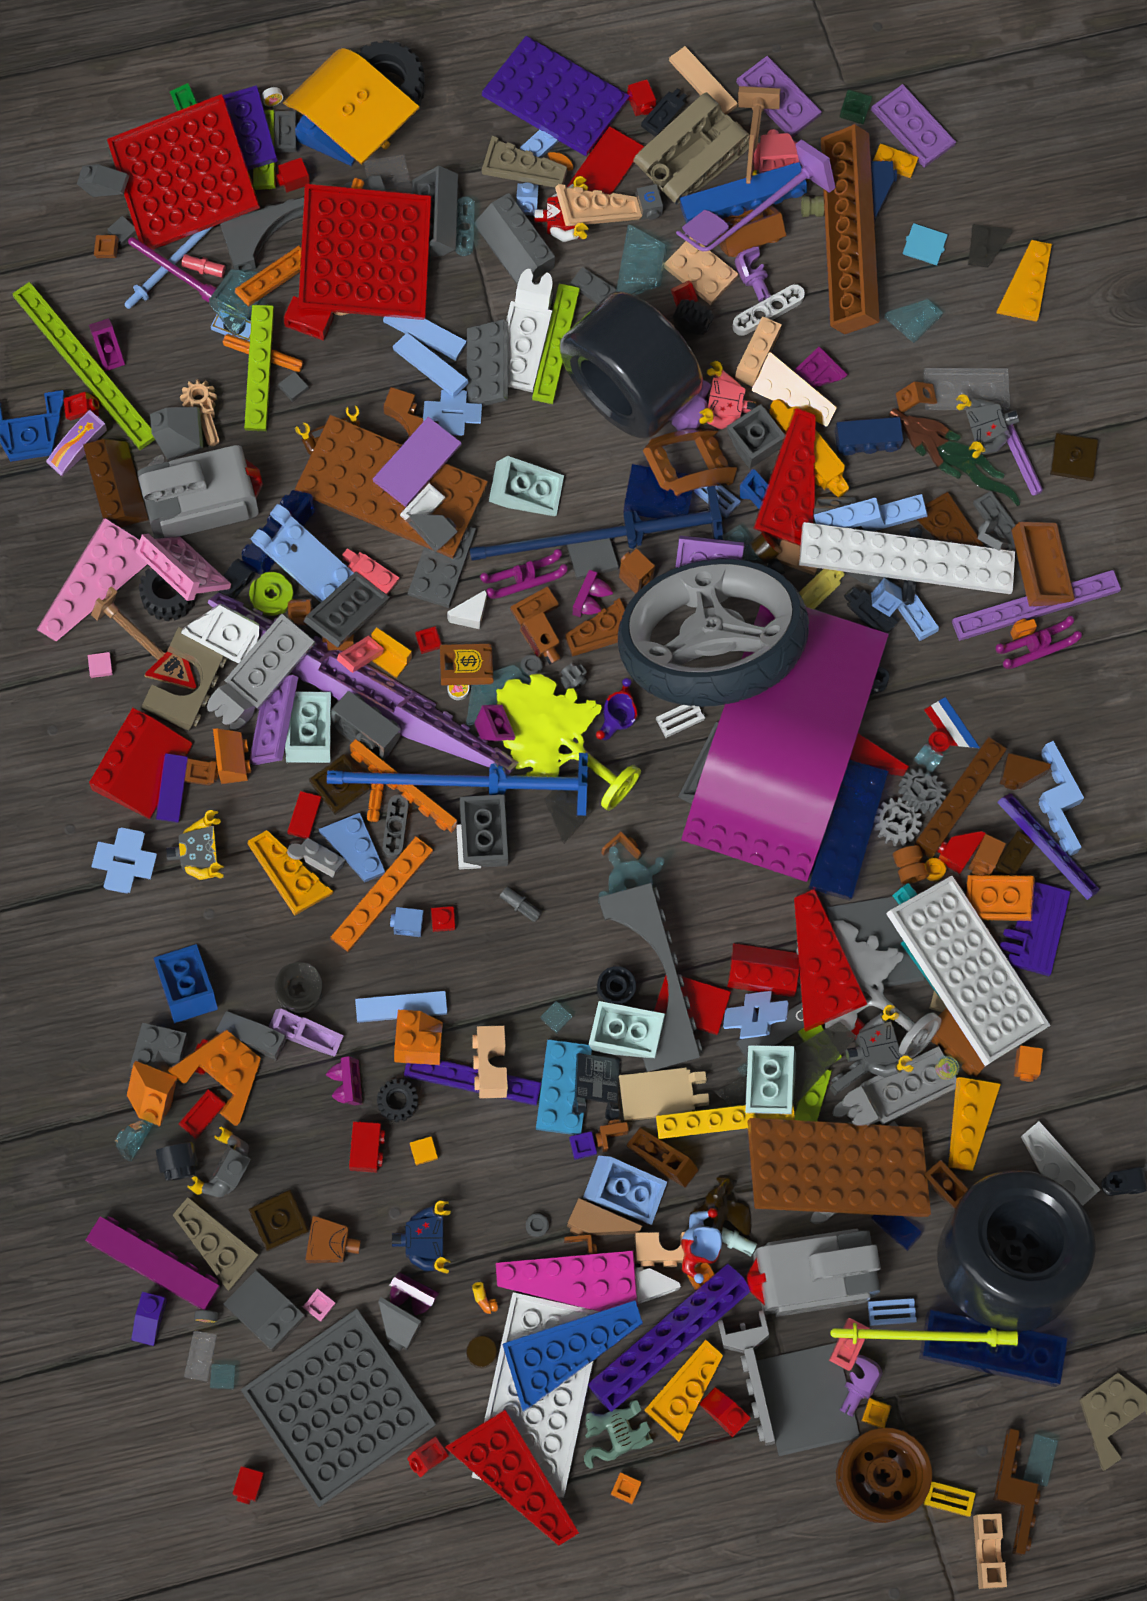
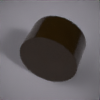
M762 532L750 543L754 552L768 564L781 553L777 542L766 532Z
M478 1336L469 1342L466 1355L472 1366L480 1369L487 1368L496 1359L497 1349L490 1338Z

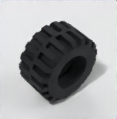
M148 568L145 571L146 576H141L139 593L145 610L147 609L151 616L155 615V618L158 620L164 617V621L174 618L175 621L178 620L179 615L184 617L187 615L186 610L190 611L193 608L192 603H195V598L194 600L187 601L179 593L171 599L158 598L155 595L157 589L169 583L154 569L150 570Z

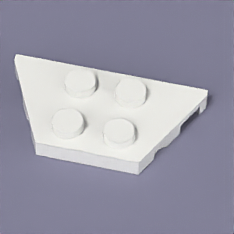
M220 603L185 626L181 633L240 663L259 641V623Z

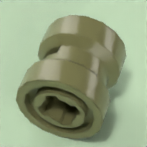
M802 196V217H809L810 215L823 217L824 197L816 196L815 198H810L809 196Z

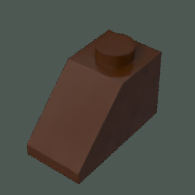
M1008 753L1004 761L999 784L1011 790L1022 789L1045 776L1051 764Z
M942 1160L924 1174L933 1190L954 1209L968 1190Z

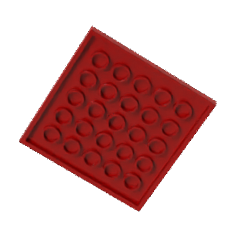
M222 94L107 139L116 170L129 175L124 196L138 240L152 250L260 208L231 116Z
M305 184L298 309L424 320L431 196Z

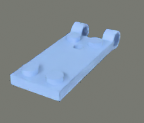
M279 504L270 512V515L282 525L271 540L265 532L259 529L251 537L255 545L260 547L320 602L325 600L353 574L346 565L300 525L286 508ZM292 544L297 545L296 552L291 550Z

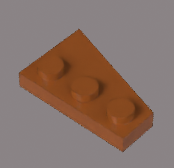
M620 598L614 601V604L607 609L604 608L601 612H598V615L591 620L584 621L565 634L572 657L618 643L619 624L625 611Z

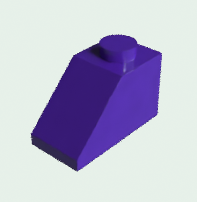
M142 1292L135 1314L132 1341L151 1346L155 1345L167 1300L164 1297Z

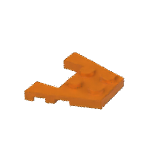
M224 1030L192 1054L183 1058L179 1063L170 1067L168 1071L182 1083H186L198 1066L201 1067L233 1094L220 1111V1114L234 1126H237L240 1123L261 1058L228 1030Z

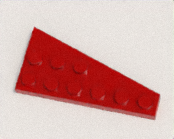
M795 408L753 529L766 532L773 537L801 546L803 523H813L816 415Z
M815 889L794 898L805 1032L868 1005Z
M506 1410L445 1447L558 1546L579 1534Z

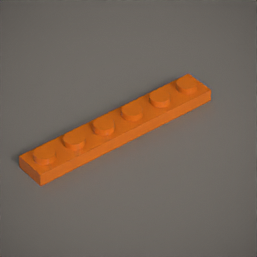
M355 739L350 744L351 756L357 762L361 763L363 761L368 765V770L371 773H398L358 740ZM386 784L393 790L398 789L409 803L414 802L419 806L418 810L426 817L430 815L434 818L436 825L445 831L447 829L452 833L457 827V820L414 785Z
M415 837L333 933L331 939L349 952L433 853V849Z

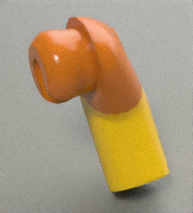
M474 1283L472 1289L478 1305L487 1314L496 1312L498 1310L496 1300L491 1299L488 1301L483 1283Z

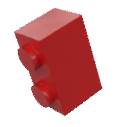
M293 296L284 315L285 327L323 341L333 321V312L298 309V297Z
M353 1122L349 1161L350 1171L377 1173L378 1166L382 1167L383 1153H379L380 1144H384L385 1130H381L380 1123Z

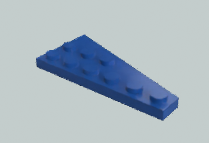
M636 1301L503 1343L502 1345L522 1411L528 1410L641 1326L643 1322Z

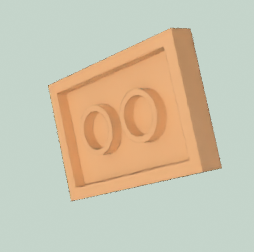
M687 241L664 263V268L682 283L688 280L691 281L695 293L709 305H712L738 278V273L711 251H700Z

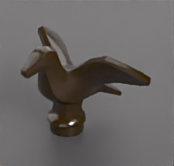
M717 1177L716 1180L720 1183L719 1186L708 1192L703 1206L695 1207L689 1214L715 1208L718 1211V1215L713 1218V1228L718 1229L721 1236L725 1220H729L745 1236L750 1235L749 1208L741 1203L728 1200L727 1195L734 1188L733 1182L729 1178ZM711 1217L706 1218V1219L703 1221V1224H704V1225H707L708 1221H709L710 1219H712V1218H711Z

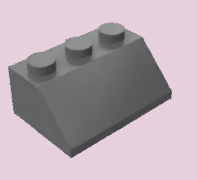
M349 690L332 708L331 727L351 742L355 739L385 762L400 738L401 729L394 720H388L382 716L379 709L374 706L370 707L360 695L353 694Z
M504 795L460 797L463 862L483 867L508 866Z

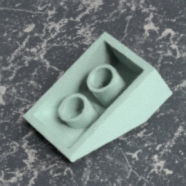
M506 456L496 462L489 502L510 509L556 516L564 475Z
M295 692L285 743L286 762L330 763L331 692Z
M599 1001L589 1046L593 1051L613 1055L655 1058L665 1014Z
M748 1046L746 1113L792 1114L796 1074V1052L794 1046Z

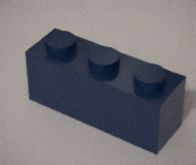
M900 417L837 422L834 430L837 454L853 455L857 452L872 454L882 450L894 452L900 449L903 443Z

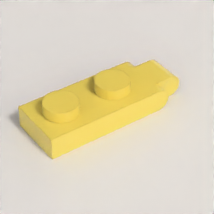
M823 569L799 592L805 606L815 609L840 585V579L845 575L844 571Z

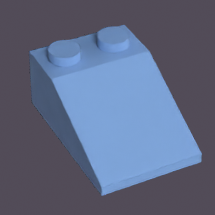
M598 1156L583 1199L652 1225L667 1181L615 1158Z

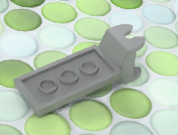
M281 614L224 680L227 684L218 687L212 694L207 704L208 711H215L217 718L223 716L222 723L230 725V729H240L251 719L255 707L258 710L316 642Z
M938 1046L907 1062L905 1066L911 1065L914 1067L911 1072L902 1070L901 1073L886 1078L878 1075L863 1082L860 1087L850 1091L843 1101L836 1105L833 1110V1116L842 1117L848 1115L852 1118V1121L849 1123L859 1126L875 1125L879 1121L883 1125L955 1090L956 1076L944 1079L938 1075L936 1066L939 1061L946 1059Z
M762 1310L759 1311L761 1327L746 1330L745 1324L741 1323L740 1332L726 1335L723 1321L718 1320L724 1349L744 1353V1356L740 1357L743 1371H748L750 1379H746L749 1395L754 1394L755 1402L751 1403L754 1418L759 1417L761 1424L757 1426L760 1441H765L767 1446L775 1444V1439L754 1350L769 1338Z

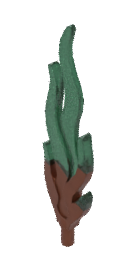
M895 408L892 409L889 415L893 418L900 417L901 427L905 430L911 445L919 455L925 456L924 446L934 464L943 472L960 479L961 473L948 464L953 465L965 472L978 487L1005 494L1016 506L1020 505V501L1012 489L989 479L976 468L975 464H978L992 477L1004 478V474L996 471L982 454L978 458H974L972 455L977 450H969L967 445L951 442L938 436L940 434L950 440L959 441L960 435L953 433L935 420L916 418L910 415L906 417Z

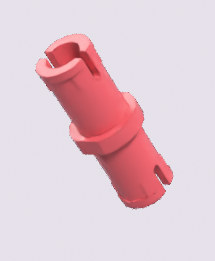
M184 254L182 259V267L198 271L199 274H210L223 278L225 274V265L208 261V258L200 259Z

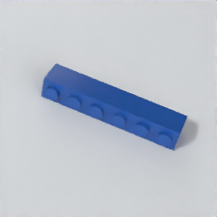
M797 162L754 175L750 184H746V178L681 197L680 207L686 224L703 210L712 212L722 220L731 215L739 216L745 211L755 210L801 172L800 163ZM806 180L802 181L773 204L781 203L783 200L791 197L798 198L807 193Z

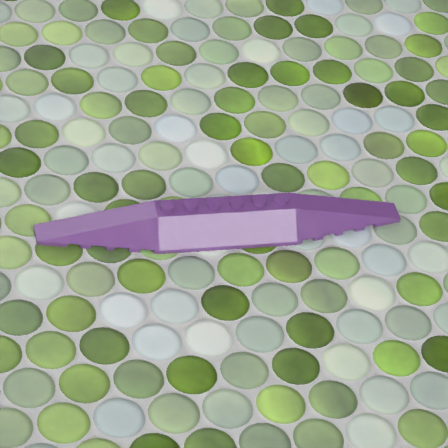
M219 592L208 601V604L213 608L221 603L259 623V639L277 620L275 618L272 621L263 617V612L255 608L253 611H250L243 607V603ZM315 636L312 639L316 642L315 645L291 671L300 677L302 681L318 687L320 691L331 692V695L337 698L338 701L348 690L353 694L360 695L366 704L370 707H376L381 711L382 716L388 720H394L401 729L400 736L487 767L495 763L498 766H503L506 774H510L518 764L517 761L497 747L493 749L486 745L487 740L481 739L480 736L476 738L469 733L470 728L465 724L460 726L452 720L453 716L448 712L441 713L435 708L436 704L373 667L366 664L357 671L350 672L337 661L338 654L343 651H328L327 642L323 643L320 637Z

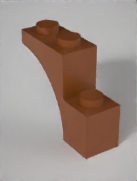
M391 387L384 403V414L398 421L407 431L409 437L424 422L423 418L414 416L418 406L415 403V395Z

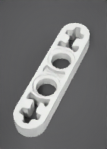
M791 285L740 313L733 320V331L738 335L744 336L756 330L761 320L754 316L756 311H762L765 313L766 318L774 320L797 307L803 302L804 289L799 285ZM791 293L799 294L798 298L795 296L791 297ZM774 301H779L783 304V307L781 309H774L771 304ZM739 322L742 324L746 323V327H738Z

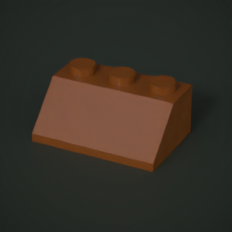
M770 205L719 244L721 250L729 257H737L740 252L749 248H760L763 244L778 242L780 238L786 236L781 212ZM753 209L745 211L743 214L739 216L731 215L725 217L723 221L727 223L729 229H727L716 239H719L722 235H724L727 231H729L732 227L739 223L743 218L750 214L753 211Z

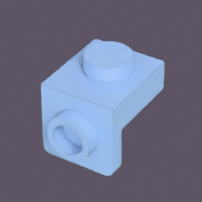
M518 183L516 203L525 215L534 216L535 209H537L538 185Z

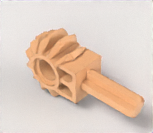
M199 379L196 380V384L189 381V388H182L183 394L180 396L181 401L184 402L182 405L183 407L200 408L201 427L207 445L216 446L220 440L212 419L215 418L213 408L215 407L214 401L217 399V395L214 393L215 389L213 386H209L207 381H204L202 384H200ZM197 395L204 396L201 400L194 399Z

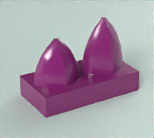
M588 571L573 605V615L581 618L582 614L591 615L601 612L599 604L590 595L604 597L613 594L609 585L597 578V572Z
M350 1056L343 1057L341 1062L331 1067L326 1073V1076L333 1080L343 1081V1085L334 1091L332 1097L341 1103H348L354 1106L362 1104L359 1060Z
M400 1272L394 1276L390 1284L392 1286L390 1303L398 1307L412 1296L411 1306L414 1315L427 1311L435 1303L439 1295L438 1292Z

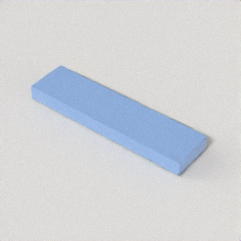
M383 318L384 323L405 334L409 333L416 340L455 361L467 345V341L426 319Z
M406 333L393 345L395 352L452 397H455L468 384V380L409 333Z
M445 991L355 999L357 1023L397 1019L398 1010L422 1011L429 1016L447 1015Z

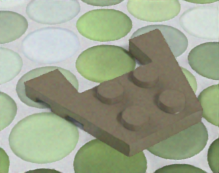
M1119 1373L1080 1399L1082 1410L1094 1441L1095 1451H1097L1103 1471L1122 1459L1108 1440V1437L1141 1413L1145 1412L1147 1414V1394Z

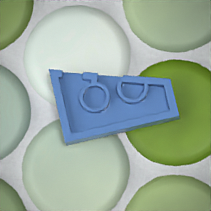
M360 813L319 829L321 835L330 842L332 847L340 853L364 882L382 876L385 873Z

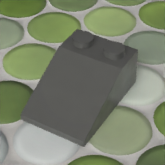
M256 1270L223 1304L272 1352L306 1319L299 1309Z

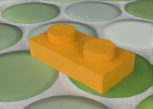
M880 143L873 161H893V169L897 170V174L911 178L919 157Z

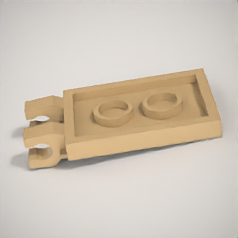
M680 1068L619 1075L624 1122L651 1119L660 1115L692 1112V1110H695V1107L709 1105L708 1094L693 1096L692 1085L706 1083L705 1071L690 1074V1070Z

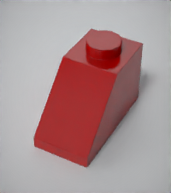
M980 831L951 837L949 842L944 841L937 851L940 853L938 859L942 860L945 866L960 875L986 833Z
M716 1387L699 1404L732 1438L751 1419L733 1400Z

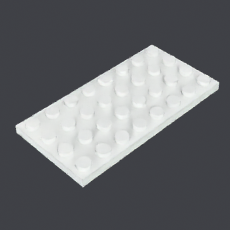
M953 876L948 877L886 913L985 1066L1050 1026Z
M513 1292L484 1422L506 1410L557 1497L564 1498L593 1361L523 1412L502 1344L598 1313L599 1311ZM475 1473L472 1474V1478L481 1480Z

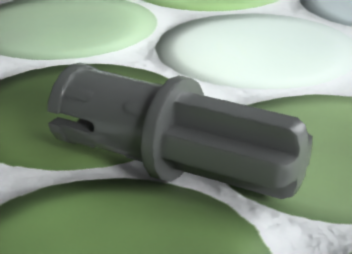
M509 886L500 894L499 898L514 907L515 912H521L531 921L535 922L541 916L542 912L529 903L525 896L521 897Z

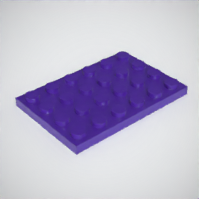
M528 36L524 37L482 91L484 98L553 136V138L584 156L588 155L629 101V95Z

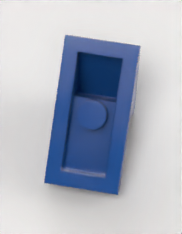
M752 469L740 484V498L750 499L760 509L768 484L755 469Z

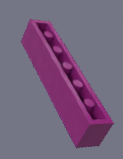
M101 1216L99 1217L85 1240L88 1244L201 1310L209 1309L221 1289L217 1285L218 1280L209 1274H206L205 1277L197 1273L198 1268L188 1262L185 1265L177 1261L178 1256L169 1251H166L164 1254L157 1250L159 1246L149 1239L146 1242L138 1238L139 1234L128 1227L126 1231L118 1227L119 1222L109 1216L106 1219Z

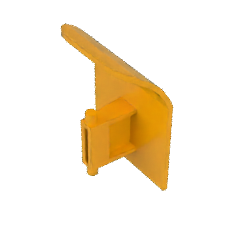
M345 48L334 52L283 102L287 107L293 108L305 115L361 165L380 146L386 150L390 146L387 140L419 109V106L363 57Z

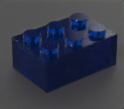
M632 464L623 513L625 511H636L638 516L655 519L686 515L689 512L692 490L676 496L672 489L667 491L660 487L651 467ZM676 472L678 479L690 475Z

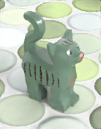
M637 1400L631 1401L630 1406L626 1409H614L612 1412L609 1411L603 1415L594 1412L586 1414V1438L597 1436L607 1429L612 1443L610 1451H606L601 1447H592L586 1451L584 1462L588 1468L594 1467L593 1458L595 1456L605 1461H611L630 1450L641 1449L653 1443L649 1435L650 1429L647 1422L641 1423L636 1430H632L628 1422L629 1419L641 1411Z

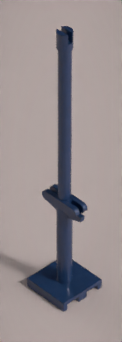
M707 487L709 511L641 521L636 511H625L623 514L625 525L487 547L470 548L471 561L627 536L629 548L634 549L636 546L642 545L644 534L711 524L714 539L723 540L722 518L716 487Z

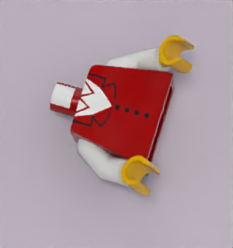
M578 176L574 180V184L568 186V188L580 187L587 191L588 186L582 184L586 182V179ZM557 193L547 199V209H535V222H547V233L562 242L587 238L584 230H588V227L584 223H578L574 226L565 225Z

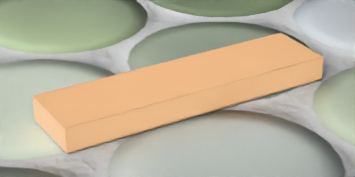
M686 46L669 58L671 64L700 95L707 92L721 106L724 114H728L737 107L738 103Z

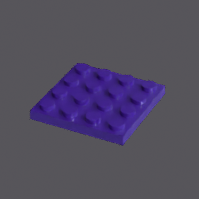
M257 85L223 95L248 170L277 162L275 148Z

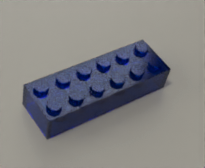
M852 760L848 761L819 847L808 889H815L817 892L851 901L888 771Z
M934 1310L927 1312L924 1331L987 1332L991 1330V1327L985 1326L973 1318ZM1029 1330L1018 1332L1017 1346L996 1345V1347H991V1344L987 1342L922 1340L919 1359L1057 1387L1061 1384L1068 1338Z

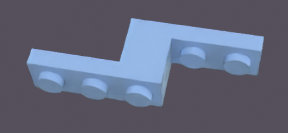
M920 494L880 505L877 498H872L815 514L814 518L816 524L849 529L862 526L864 531L873 532L927 517L928 515L923 495Z
M1054 741L1045 744L1042 749V758L1045 763L1051 764L1052 777L1060 785L1042 793L1039 798V806L1043 813H1047L1052 831L1057 832L1061 848L1064 852L1067 851L1069 856L1078 853L1081 845L1063 812L1079 805L1084 797Z

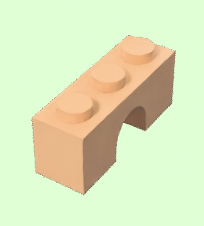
M762 316L737 367L736 380L749 386H754L769 352L772 351L779 337L782 324Z
M504 1026L477 1027L476 1035H472V1047L477 1048V1056H473V1068L478 1069V1077H474V1089L479 1090V1098H506L508 1089L507 1069L497 1068L489 1063V1059L494 1056H504Z
M682 1232L680 1235V1247L673 1251L662 1248L659 1243V1233H636L635 1264H640L644 1268L654 1267L655 1263H663L664 1267H677V1263H682L684 1257L681 1241L685 1232Z
M1001 1514L975 1515L973 1520L979 1589L1007 1587L1005 1562L1002 1561L1001 1539L1003 1538Z

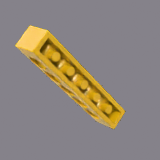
M746 1105L660 1115L656 1116L658 1137L662 1139L748 1128L747 1121L750 1118L795 1120L794 1107H792V1114L746 1113Z

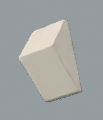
M485 590L448 611V621L480 629L487 602Z

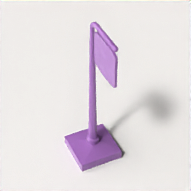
M801 139L795 144L802 168L801 172L708 247L698 245L700 243L707 246L729 229V227L720 217L707 210H703L682 227L685 234L677 231L676 234L698 250L710 251L806 178L830 193L836 188L830 159Z

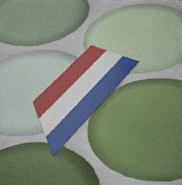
M946 697L924 709L936 729L944 731L949 735L951 740L950 746L980 748Z

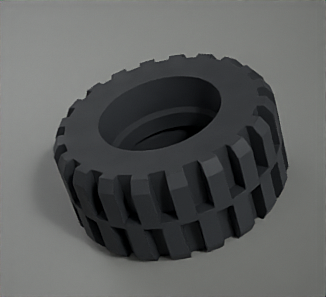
M383 40V43H378V41L371 42V46L364 45L361 47L360 53L358 51L355 52L379 72H392L399 75L405 81L399 89L418 106L421 105V99L424 98L425 93L424 68L417 54L412 53L409 47L404 46L403 48L399 42H394L393 44L389 43V40Z

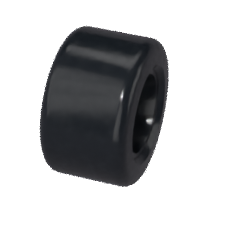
M622 291L610 293L565 333L561 339V358L565 369L576 387L605 419L631 436L643 439L654 436L697 397L702 389L703 378L701 369L687 342L658 310L633 294Z
M1001 1171L976 1182L960 1199L945 1224L939 1239L937 1249L938 1270L947 1293L955 1304L968 1316L985 1326L998 1330L1029 1331L1044 1326L1056 1319L1081 1289L1093 1267L1096 1252L1095 1234L1084 1207L1064 1186L1047 1176L1031 1171ZM1000 1229L1015 1231V1239L1006 1240ZM1025 1236L1029 1238L1037 1248L1027 1249L1023 1244V1239L1025 1238ZM987 1238L993 1239L999 1245L997 1252H992ZM1028 1259L1041 1260L1042 1266L1038 1273L1028 1267Z

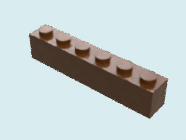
M990 737L987 738L914 844V846H920L922 853L930 859L936 854L1007 750Z

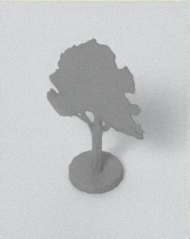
M833 920L834 933L861 991L867 992L872 997L871 1000H866L868 1005L825 1023V1028L831 1032H849L855 1027L859 1011L868 1006H875L884 1010L887 1005H893L883 994L882 980L888 977L897 963L902 961L904 955L898 952V948L889 947L888 951L876 950L879 946L876 936H869L867 942L857 943L855 939L859 931L856 927L843 920ZM799 969L797 982L801 985V982H800V969ZM874 984L877 985L878 990L873 988ZM895 1007L890 1010V1016L896 1012L899 1013V1017L895 1021L908 1031L899 1046V1053L912 1059L933 1039L941 1025V1018L932 1012L914 1023Z

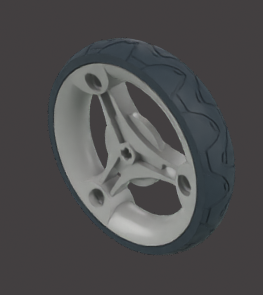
M736 559L699 561L667 571L665 574L647 583L634 595L627 605L619 624L618 650L629 675L643 689L660 699L687 706L704 707L730 704L751 698L768 690V688L773 687L789 674L799 661L806 647L809 618L806 606L799 592L784 576L775 570L758 563ZM728 597L748 599L765 606L774 615L775 620L770 622L765 628L747 624L739 613L723 608L720 603L728 599ZM683 605L697 607L696 612L683 622L680 628V635L664 646L650 642L655 626L666 615ZM714 605V608L703 609V607ZM729 651L755 652L737 662L717 667L693 668L681 666L702 656H715Z

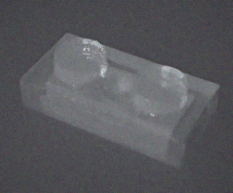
M198 1331L193 1332L184 1378L208 1382L217 1335Z

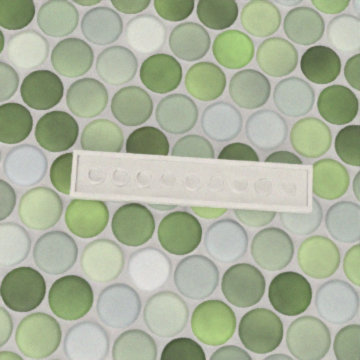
M806 522L802 525L800 566L1011 594L1013 592L1015 551H998L994 548Z

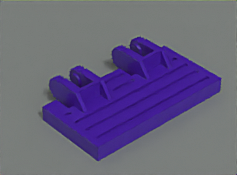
M1035 882L1032 921H1016L1015 930L1004 929V936L1022 941L1021 946L1009 942H1001V949L1019 954V956L1008 955L1007 960L1011 966L1046 976L1051 975L1070 891Z

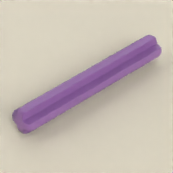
M1009 425L1011 437L1007 439V443L1031 495L1040 494L1043 488L1014 425Z

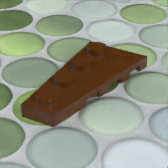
M948 492L925 504L928 516L916 519L938 541L984 547Z

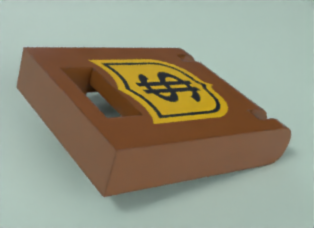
M440 645L441 685L492 684L494 682L492 645ZM445 662L453 663L454 670H445Z

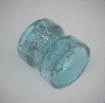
M926 743L914 761L925 765L926 769L933 773L944 755L940 752H935L932 750V746Z

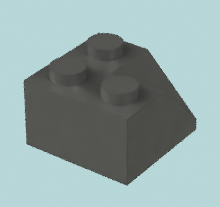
M761 404L726 427L736 452L749 469L778 451L785 436Z
M142 1023L130 1064L131 1069L133 1068V1063L137 1061L171 1074L168 1069L184 1058L189 1040L187 1034Z

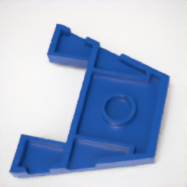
M63 390L44 393L46 414L3 420L0 403V444L10 462L50 456L52 454L65 398Z

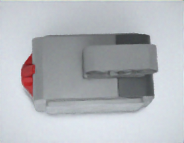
M239 445L151 465L137 472L155 539L179 537L253 518L259 513L256 499L263 485L260 471L245 459L243 449Z
M858 1229L768 1242L764 1247L757 1248L754 1252V1262L747 1274L749 1291L761 1302L764 1315L775 1314L776 1317L862 1304L881 1292L877 1270L881 1269L877 1245H872L870 1231L859 1232Z

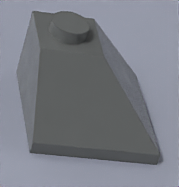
M166 407L150 414L152 435L168 460L203 448L200 408Z
M380 1297L379 1306L387 1339L390 1340L389 1345L399 1351L402 1348L408 1350L422 1327L421 1321Z

